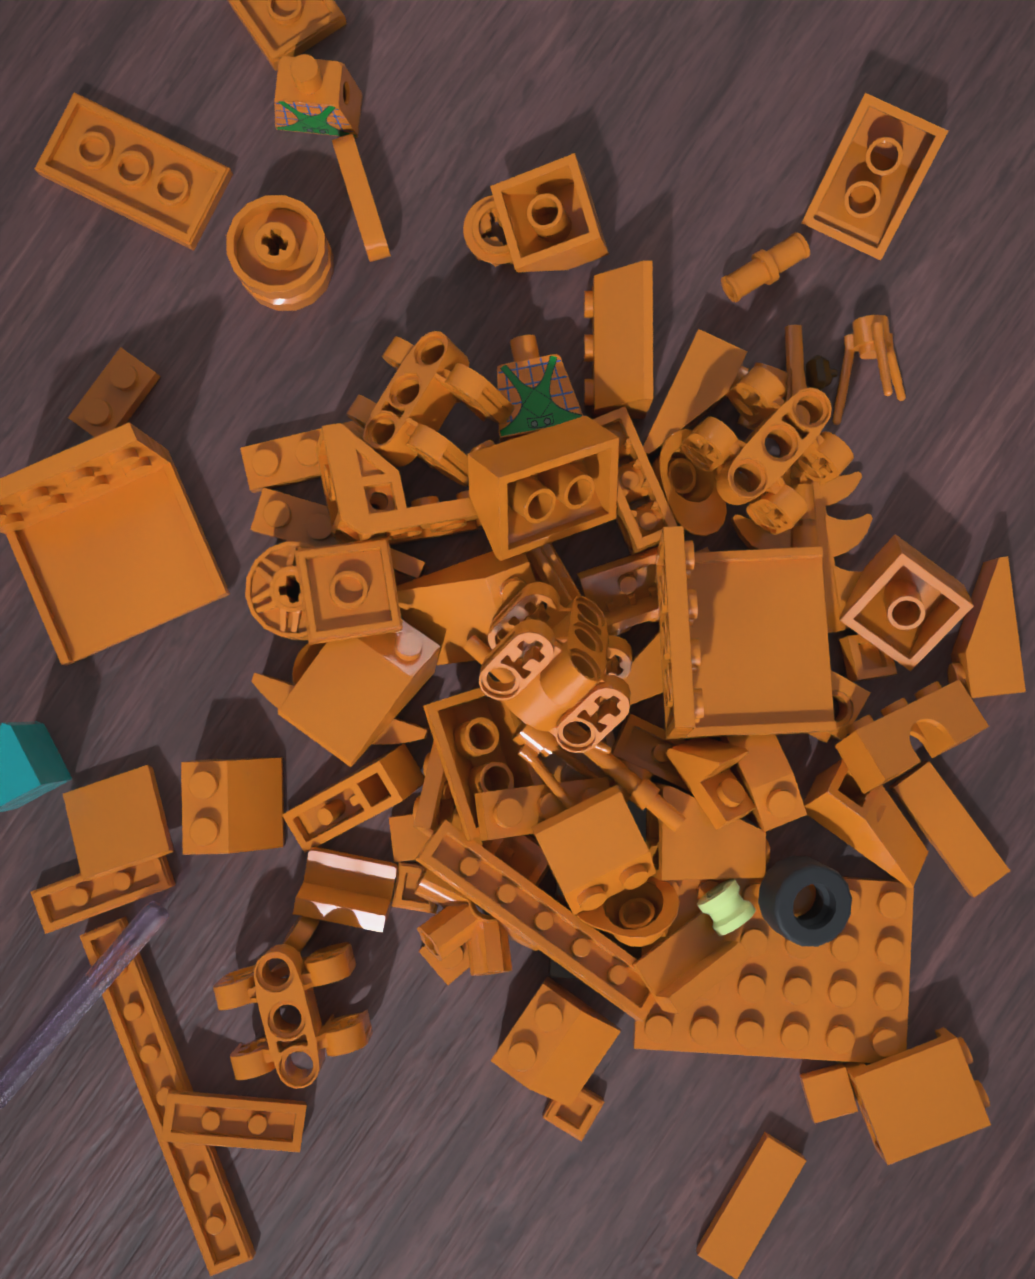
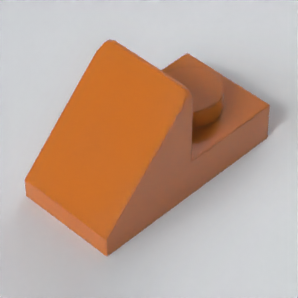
M707 737L693 738L669 748L665 754L715 829L718 830L746 816L756 808L730 769L749 751L746 748Z

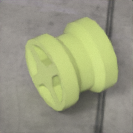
M728 879L718 884L697 902V906L702 913L709 914L713 919L712 927L718 936L726 935L739 928L756 911L750 901L743 900L740 896V886L735 879Z

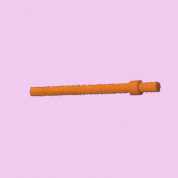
M473 635L463 647L481 665L485 657L492 651L476 635ZM499 667L489 671L502 683H509L515 679L514 674L506 668ZM575 721L567 724L585 734L588 733ZM594 748L587 752H582L631 794L628 798L642 811L647 808L673 832L687 819L658 794L661 790L647 777L643 781L611 752L605 754Z

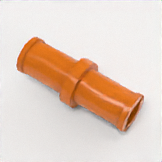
M794 232L769 250L761 249L752 254L751 261L721 278V285L727 297L736 303L761 285H771L778 281L780 273L810 256L807 241L800 233Z

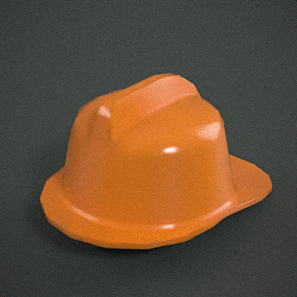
M683 429L672 433L665 440L660 454L653 462L652 469L675 520L690 533L707 536L717 532L724 524L727 513L726 501L718 494L717 481L714 478L713 471H702L691 463L681 451L680 444L693 431Z
M650 876L643 885L631 890L625 889L607 898L600 907L591 911L583 910L576 915L588 925L612 933L621 943L631 947H643L654 943L659 938L666 937L668 927L671 926L678 915L680 902L676 890L667 881H661Z

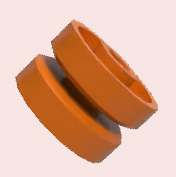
M265 195L247 203L234 216L226 235L227 256L235 274L241 280L247 292L261 305L277 311H297L313 304L327 290L334 274V254L317 215L307 205L286 195Z

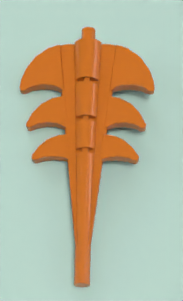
M797 324L785 327L786 371L789 374L786 381L789 388L785 394V401L801 389L807 388L804 373L802 326ZM796 404L797 416L801 421L809 424L810 414L808 410L802 405ZM792 465L782 478L786 485L793 488L805 500L808 510L791 529L777 535H772L761 529L752 519L745 518L739 514L731 518V523L739 538L751 550L823 546L822 564L828 633L842 631L849 627L841 622L839 617L863 571L841 569L835 566L834 557L844 554L857 546L867 534L873 518L871 514H865L852 520L836 519L827 515L826 506L833 505L848 497L856 489L862 479V474L858 471L849 475L838 476L820 485L819 482L812 480ZM741 473L742 477L749 481L746 474Z

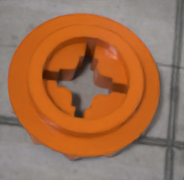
M493 195L484 197L470 208L465 217L463 232L467 248L471 250L478 261L483 260L495 267L500 264H513L507 241L504 246L496 236L486 237V235L492 232V216L501 227L502 224Z

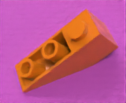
M843 759L817 775L803 802L807 815L908 888L914 887L929 851L883 785L863 794Z

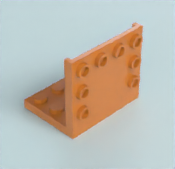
M130 422L0 478V533L6 534L61 665L68 666L230 595L168 449Z
M684 526L663 527L656 555L666 739L834 732L837 730L833 709L822 564L823 546L694 553L693 540L684 541Z

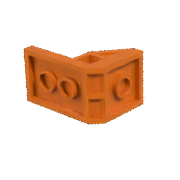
M342 423L322 426L316 446V455L332 534L341 543L388 537L389 545L483 529L470 499L469 490L457 493L456 500L439 502L438 496L419 498L411 502L412 507L407 508L399 470Z

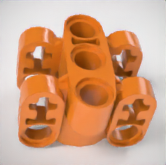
M429 332L422 336L415 345L395 336L382 355L383 359L397 371L377 403L360 394L357 395L346 415L364 429V442L391 465L396 467L406 466L417 456L429 467L438 470L454 482L467 487L469 484L468 456L446 437L438 433V430L456 403L462 402L483 422L487 418L498 424H506L515 407L485 377L469 368L468 357L442 332Z
M755 366L726 394L732 405L750 423L747 427L755 428L744 442L739 440L726 424L710 416L694 428L689 436L682 441L680 448L687 459L696 467L705 472L713 471L714 478L717 481L718 494L724 501L732 505H742L750 502L746 507L749 517L761 529L772 535H777L791 529L808 510L805 500L799 493L785 484L782 478L784 473L794 465L800 472L823 485L837 478L852 462L854 456L849 446L838 436L827 431L821 432L830 419L832 411L830 400L824 392L809 387L801 389L784 401L782 398L785 396L786 391L781 381L769 370ZM796 404L802 405L808 410L810 414L809 424L804 423L797 416ZM766 437L772 438L778 443L780 447L779 458L773 457L767 452L765 447ZM740 472L746 474V476L748 477L749 481H748L747 479H745L744 477H742V475L740 474Z
M534 582L523 587L493 619L488 633V643L492 651L485 657L481 666L479 685L488 697L495 700H503L510 711L524 723L537 730L550 732L555 736L557 743L563 749L569 752L582 753L597 745L628 715L631 691L624 679L631 672L632 649L625 639L619 636L608 635L606 617L593 601L584 596H576L566 607H563L560 604L559 593L553 586L544 582ZM542 601L547 603L546 610L540 607L530 616L529 620L525 619L529 614L531 603L535 605L540 604ZM501 629H512L502 640L498 638L497 632ZM615 655L619 656V663L615 660H610L606 664V657L612 658ZM499 667L506 668L514 674L515 679L509 683H498L490 677L489 671ZM615 696L617 697V702H614L609 698ZM604 698H605V699H609V700H607L603 705H601V706L599 707V703H600ZM574 721L583 722L590 728V731L585 735L576 736L568 733L565 730V725Z
M343 942L321 948L311 953L309 957H301L300 953L290 945L278 944L271 947L257 961L256 965L230 972L213 985L219 1010H229L249 1003H258L266 1035L247 1044L240 1042L230 1054L236 1080L255 1078L276 1068L280 1080L285 1085L294 1089L305 1088L313 1083L321 1071L326 1059L325 1048L327 1056H339L359 1050L368 1044L373 1033L368 1010L334 1018V1014H331L329 1019L322 1025L313 990L315 986L330 984L351 975L356 967L351 942ZM279 958L284 960L270 971V959ZM290 975L288 978L280 979L281 977ZM283 1005L295 1006L301 1014V1022L298 1024L287 1023L280 1014V1007ZM297 1052L308 1054L313 1062V1067L310 1069L296 1067L291 1059V1054Z

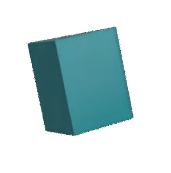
M37 721L1 723L0 812L17 809L72 780L45 724Z

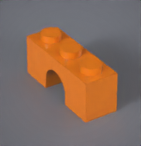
M960 680L943 688L936 681L914 694L917 699L916 701L908 704L905 697L901 698L880 711L883 715L882 718L874 721L869 714L846 727L849 735L837 743L835 747L863 794L898 777L921 762L911 745L910 735L917 738L924 745L931 758H934L989 727Z

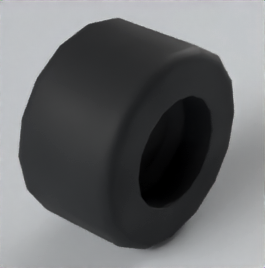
M790 856L778 861L766 872L759 887L758 904L762 917L774 931L800 946L818 947L832 941L844 930L851 915L852 897L848 883L838 871L808 856ZM813 884L816 889V898L812 908L805 914L796 917L793 913V904L797 894L804 887Z

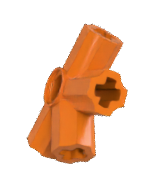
M426 867L423 868L416 883L414 894L443 907V909L420 925L417 930L429 952L439 961L445 959L467 942L471 976H482L512 971L509 939L534 951L539 950L492 915L482 914L478 911L473 901Z

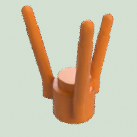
M868 315L852 322L853 334L844 336L845 353L832 420L834 425H839L842 420L856 351L859 352L861 359H877L885 396L892 395L893 384L897 399L904 401L906 398L894 351L893 334L889 331V319L885 315Z
M522 721L513 733L512 740L521 746L517 754L534 768L566 809L575 806L574 802L538 758V755L545 759L553 753L587 779L598 778L586 765L558 745L555 736L550 732L537 730ZM565 725V730L568 733L576 736L585 735V733ZM601 741L593 747L605 754H609L612 750L611 746Z

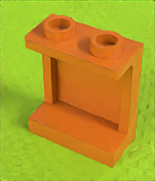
M944 1027L935 1030L936 1039L867 1066L860 1062L844 1064L875 1150L887 1165L991 1125L985 1108L990 1107L988 1095L980 1081L973 1079L968 1065L973 1063L971 1052L962 1037L957 1038Z

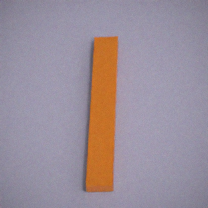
M126 916L81 934L80 939L210 1277L252 1260L256 1252L215 1146L160 1141L168 1090L194 1091Z

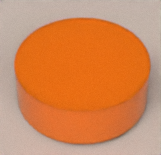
M299 915L282 944L290 945L300 953L320 920Z

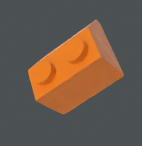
M575 153L490 186L516 272L569 270L609 255L588 183Z
M894 534L865 566L839 618L845 625L911 671L974 605L964 584Z
M283 757L207 759L181 762L183 855L230 854L285 847L284 818L282 817V814H284Z
M617 785L531 827L573 915L583 910H594L600 907L607 898L625 889H635L643 885L650 876L656 874L648 847Z
M547 976L495 1052L491 1062L529 1090L571 1106L621 1032V1029Z

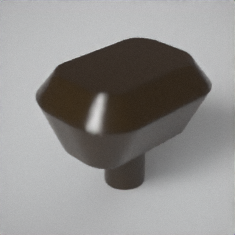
M820 355L812 357L806 364L808 386L821 390L831 384V378H835L838 375L837 369H830L829 360Z

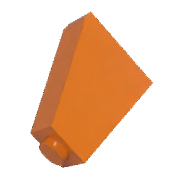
M653 782L661 789L658 794L687 818L673 832L647 809L646 845L656 870V874L652 875L653 877L661 881L764 878L766 865L770 860V846L764 830L741 819L716 830L695 797L674 787Z

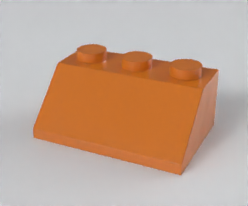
M640 261L594 275L592 291H584V318H592V334H584V362H592V379H584V406H592V419L624 406L631 419H645L653 401V261Z
M583 416L468 453L469 496L495 557L502 561L616 519L619 437L588 416Z
M477 688L423 706L467 841L480 837L474 794L543 785L540 776L534 768L517 754L521 746L512 740V736L522 721L510 711L503 700L492 699L481 688Z

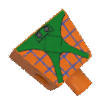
M301 54L296 57H279L274 101L276 130L345 136L353 133L354 138H358L363 95L345 64L339 61L314 59L308 54Z
M522 335L511 339L510 346L514 362L497 366L498 391L512 403L515 409L506 424L499 423L500 443L583 417L560 355L552 354L540 357L535 335Z

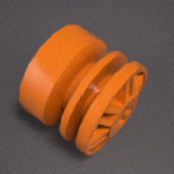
M286 541L269 547L255 559L246 577L245 597L252 616L264 629L278 636L299 641H308L302 597L300 593L298 596L299 601L297 602L296 599L287 595V590L294 588L295 580L299 583L294 550L315 547L307 542Z

